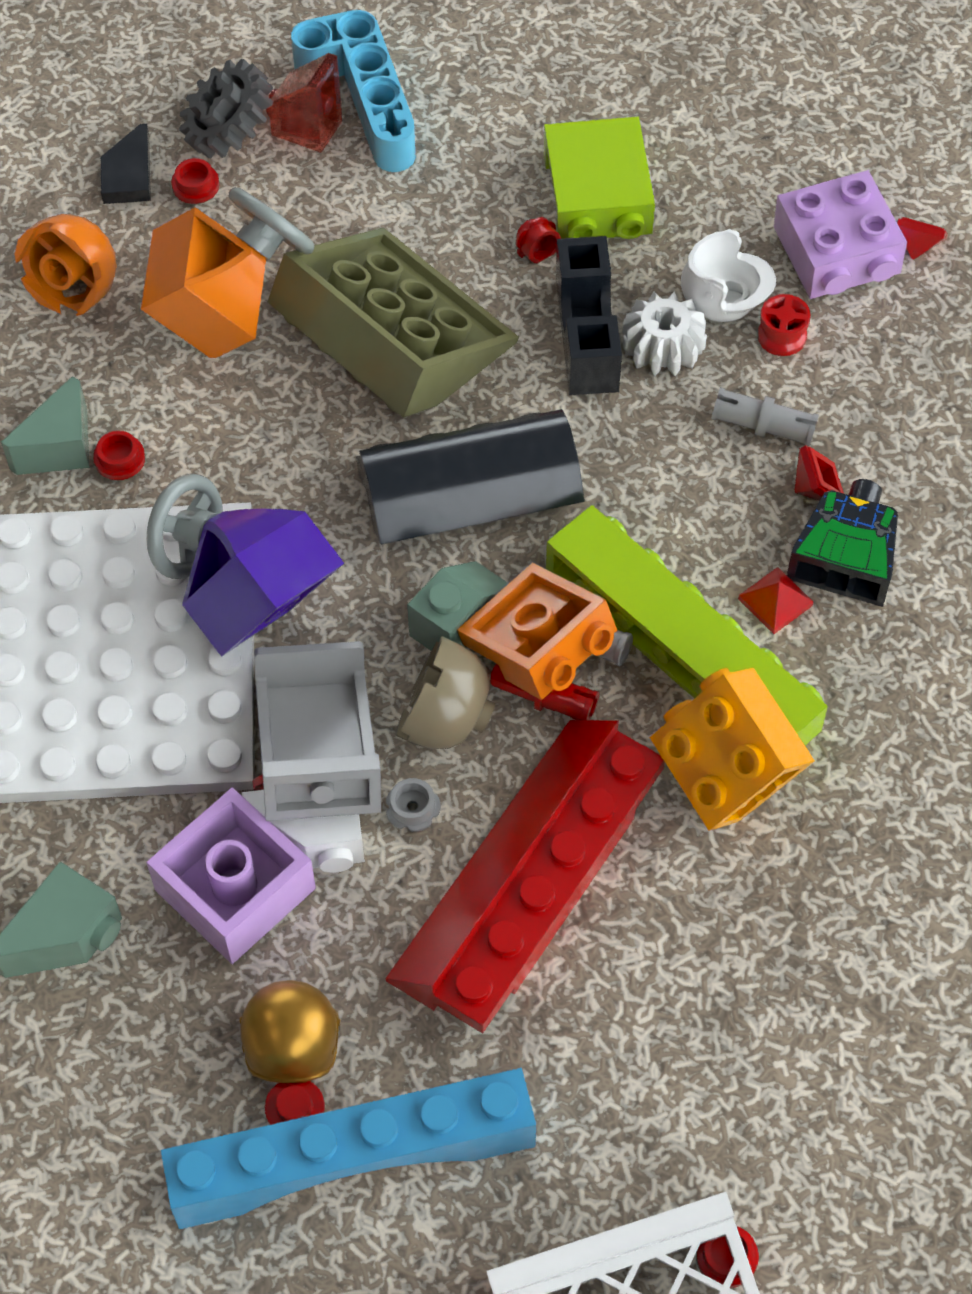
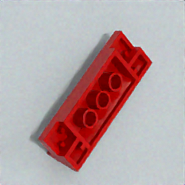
M569 720L385 978L386 982L433 1011L437 1006L483 1034L510 993L515 995L634 820L637 807L664 769L665 761L661 755L619 732V720Z

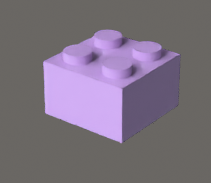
M233 787L146 862L155 891L231 964L236 962L316 889L311 859L270 821H266V818Z

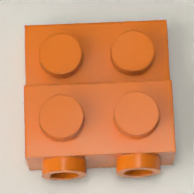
M533 562L457 629L464 646L498 664L506 681L540 700H543L553 689L562 691L569 687L575 678L576 668L591 654L599 656L607 652L613 643L614 633L618 631L606 599Z

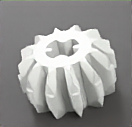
M654 291L649 298V302L636 299L632 312L626 313L622 329L625 355L633 356L636 369L651 364L654 377L659 373L661 367H667L674 376L680 371L681 365L693 369L698 355L702 354L706 347L707 340L704 313L695 311L693 299L679 302L675 291L668 299L660 298Z

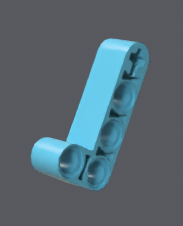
M351 10L298 23L291 32L294 69L297 75L308 81H321L345 76L371 153L378 167L389 172H401L408 169L416 159L414 120L375 17L367 11Z

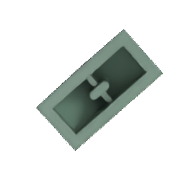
M72 376L1 441L9 469L16 475L90 468L88 412L81 383Z

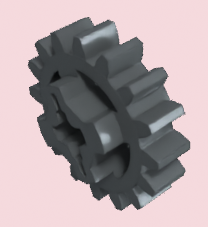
M240 59L236 65L231 60L226 61L223 71L220 72L213 67L206 82L201 79L197 81L198 92L187 95L186 100L189 102V108L180 112V117L185 120L179 127L180 132L185 135L184 140L199 154L202 153L210 159L215 153L221 158L226 157L231 146L239 151L242 148L243 138L247 136L253 139L256 136L253 129L257 123H265L267 120L262 111L273 104V101L267 96L273 90V86L267 82L268 77L253 63L249 64L245 59Z

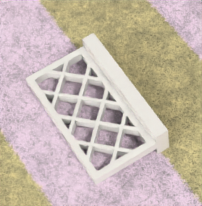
M727 1192L486 1271L493 1294H551L569 1287L571 1289L568 1294H577L581 1283L593 1279H598L619 1290L618 1294H642L630 1288V1285L641 1263L657 1259L679 1271L669 1294L677 1293L685 1274L718 1291L719 1294H740L730 1289L737 1272L745 1294H760L734 1221L735 1215ZM725 1236L734 1263L722 1285L689 1266L700 1244ZM690 1248L683 1264L667 1256L668 1254ZM631 1267L624 1283L607 1276L608 1274Z

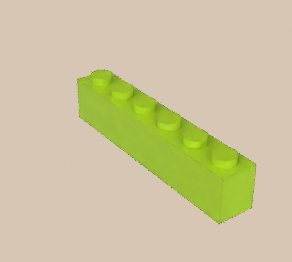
M591 505L547 541L546 569L606 599L617 630L631 633L633 636L632 644L694 699L702 693L699 687L701 682L714 672L723 668H728L730 672L754 668L804 745H807L822 731L828 706L824 703L820 693L812 685L806 682L800 683L786 671L779 658L767 648H759L745 636L739 624L727 614L721 615L704 601L701 592L688 581L682 582L670 572L656 552L649 548H642L629 537L624 526L612 516L606 517Z

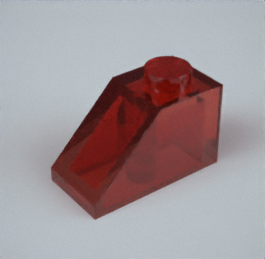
M327 53L289 72L279 89L275 88L271 91L269 98L273 101V104L266 109V114L270 118L272 136L320 153L323 152L342 122L338 60L336 55Z

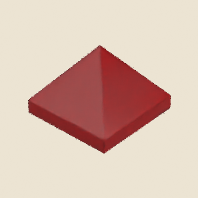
M906 217L898 218L897 221L907 241L906 248L911 259L918 258L945 241L948 234L945 228Z
M807 445L799 448L795 493L818 501L827 491L833 490L844 493L835 463Z
M779 567L753 584L738 597V600L773 634L811 608L814 603Z

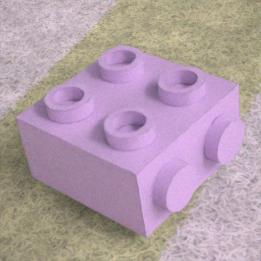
M869 170L777 195L774 229L810 299L827 294H839L848 288L872 281H884L893 275L901 273L907 241Z

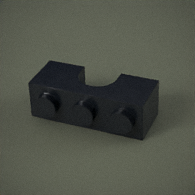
M607 236L557 239L556 286L569 395L619 392L622 352L617 315H612L611 267Z

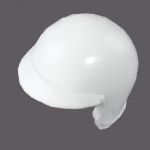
M731 229L712 233L696 243L688 255V261L681 276V288L684 298L686 300L693 299L695 311L702 312L705 318L717 322H730L741 319L757 305L764 302L776 286V276L773 268L767 261L758 256L739 252L742 240L739 237V232Z

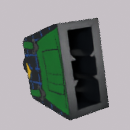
M858 479L852 483L849 495L833 490L825 492L793 546L787 576L792 581L883 607L893 573L898 512L893 507L879 504L882 495L881 487L871 480Z

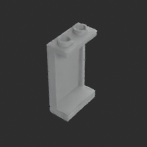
M355 641L256 648L254 650L266 821L381 813V768L379 754H375L365 680L363 643Z

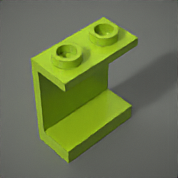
M639 116L544 124L545 168L551 171L557 209L556 231L560 234L561 239L597 236L634 239L641 235L653 234L655 200Z

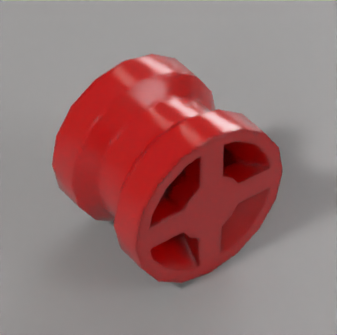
M779 294L764 302L758 327V341L763 349L777 356H790L798 353L804 347L811 319L810 309L806 302L790 294Z

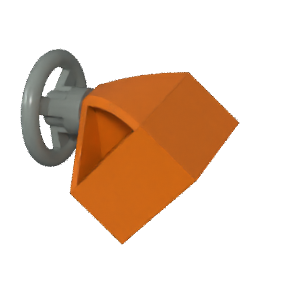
M234 187L229 191V199L253 220L249 225L244 224L237 235L231 233L196 207L161 225L152 232L141 310L209 358L220 357L256 339L266 259L270 260L282 241L303 254H311L314 250L313 241L266 204L238 187Z

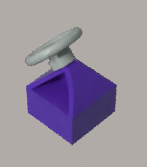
M186 474L168 484L157 498L148 521L146 541L152 564L159 573L168 578L183 579L189 577L182 606L221 657L290 612L345 564L305 511L258 508L223 512L222 500L216 486L208 478L199 474ZM190 490L198 491L187 510L180 511L176 516L168 515L175 501L183 493ZM163 532L172 533L173 538L178 541L181 563H174L166 556L163 545Z

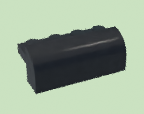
M562 409L545 413H530L516 419L496 423L477 424L467 429L447 433L428 434L418 439L398 443L379 444L369 449L359 450L360 456H356L358 473L367 492L373 529L381 545L585 502L577 450L569 422Z

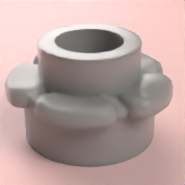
M408 778L398 782L386 798V804L389 806L386 815L390 823L398 829L407 827L411 832L423 831L430 827L432 818L437 817L441 809L438 795L434 794L433 789L428 783L417 778ZM411 803L418 805V808L414 811L409 810L407 807Z

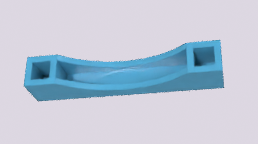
M517 1068L161 1150L170 1208L178 1228L184 1229L244 1215L291 1193L360 1173L420 1163L477 1161L533 1148L536 1145V1121L522 1068Z

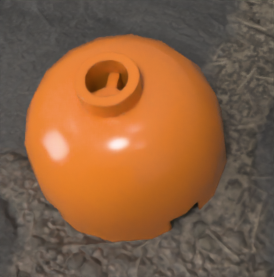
M71 214L51 216L37 222L18 239L14 253L16 263L22 260L26 273L21 278L25 289L40 305L60 314V304L77 311L76 316L83 315L94 307L111 289L117 268L115 252L108 237L97 225L88 219ZM80 279L87 285L84 294L64 297L62 290L68 289Z

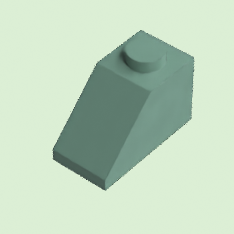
M477 561L441 568L407 604L409 636L430 651L436 642L440 641L441 636L464 646L457 629L509 583Z
M59 862L0 933V975L8 978L83 964L89 961L97 949L99 951L106 950L114 942L121 928L120 921L122 916L115 896L64 863Z

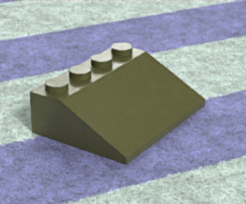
M384 227L314 245V250L311 254H303L297 250L284 253L267 301L284 316L289 324L301 330L317 344L322 352L334 358L351 373L356 381L367 386L386 403L389 409L400 414L403 418L439 405L515 345L519 339V336Z

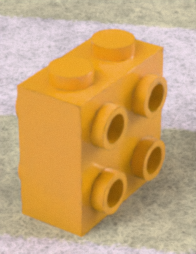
M723 668L714 672L699 685L702 693L692 701L685 700L668 710L663 716L666 723L649 737L708 831L742 820L815 761L754 668L730 672L728 668Z

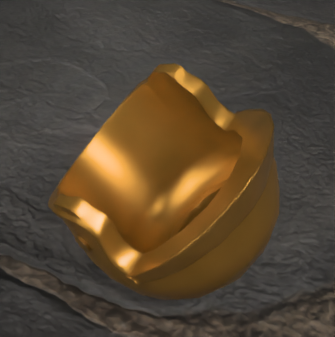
M295 980L279 981L261 988L250 999L239 1022L241 1024V1041L243 1053H245V1063L248 1071L253 1076L269 1082L300 1083L321 1078L330 1072L334 1067L337 1055L340 1018L328 998L318 988L306 982Z

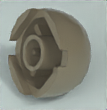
M441 636L440 641L436 642L413 686L412 690L415 691L409 704L412 709L409 713L404 708L395 736L428 749H450L463 743L473 729L482 733L492 716L495 703L487 700L490 679L486 666L478 656L464 646Z

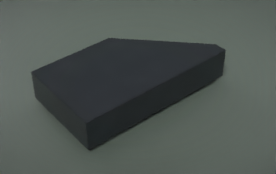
M146 123L139 124L100 157L103 204L151 201L150 143L148 125Z

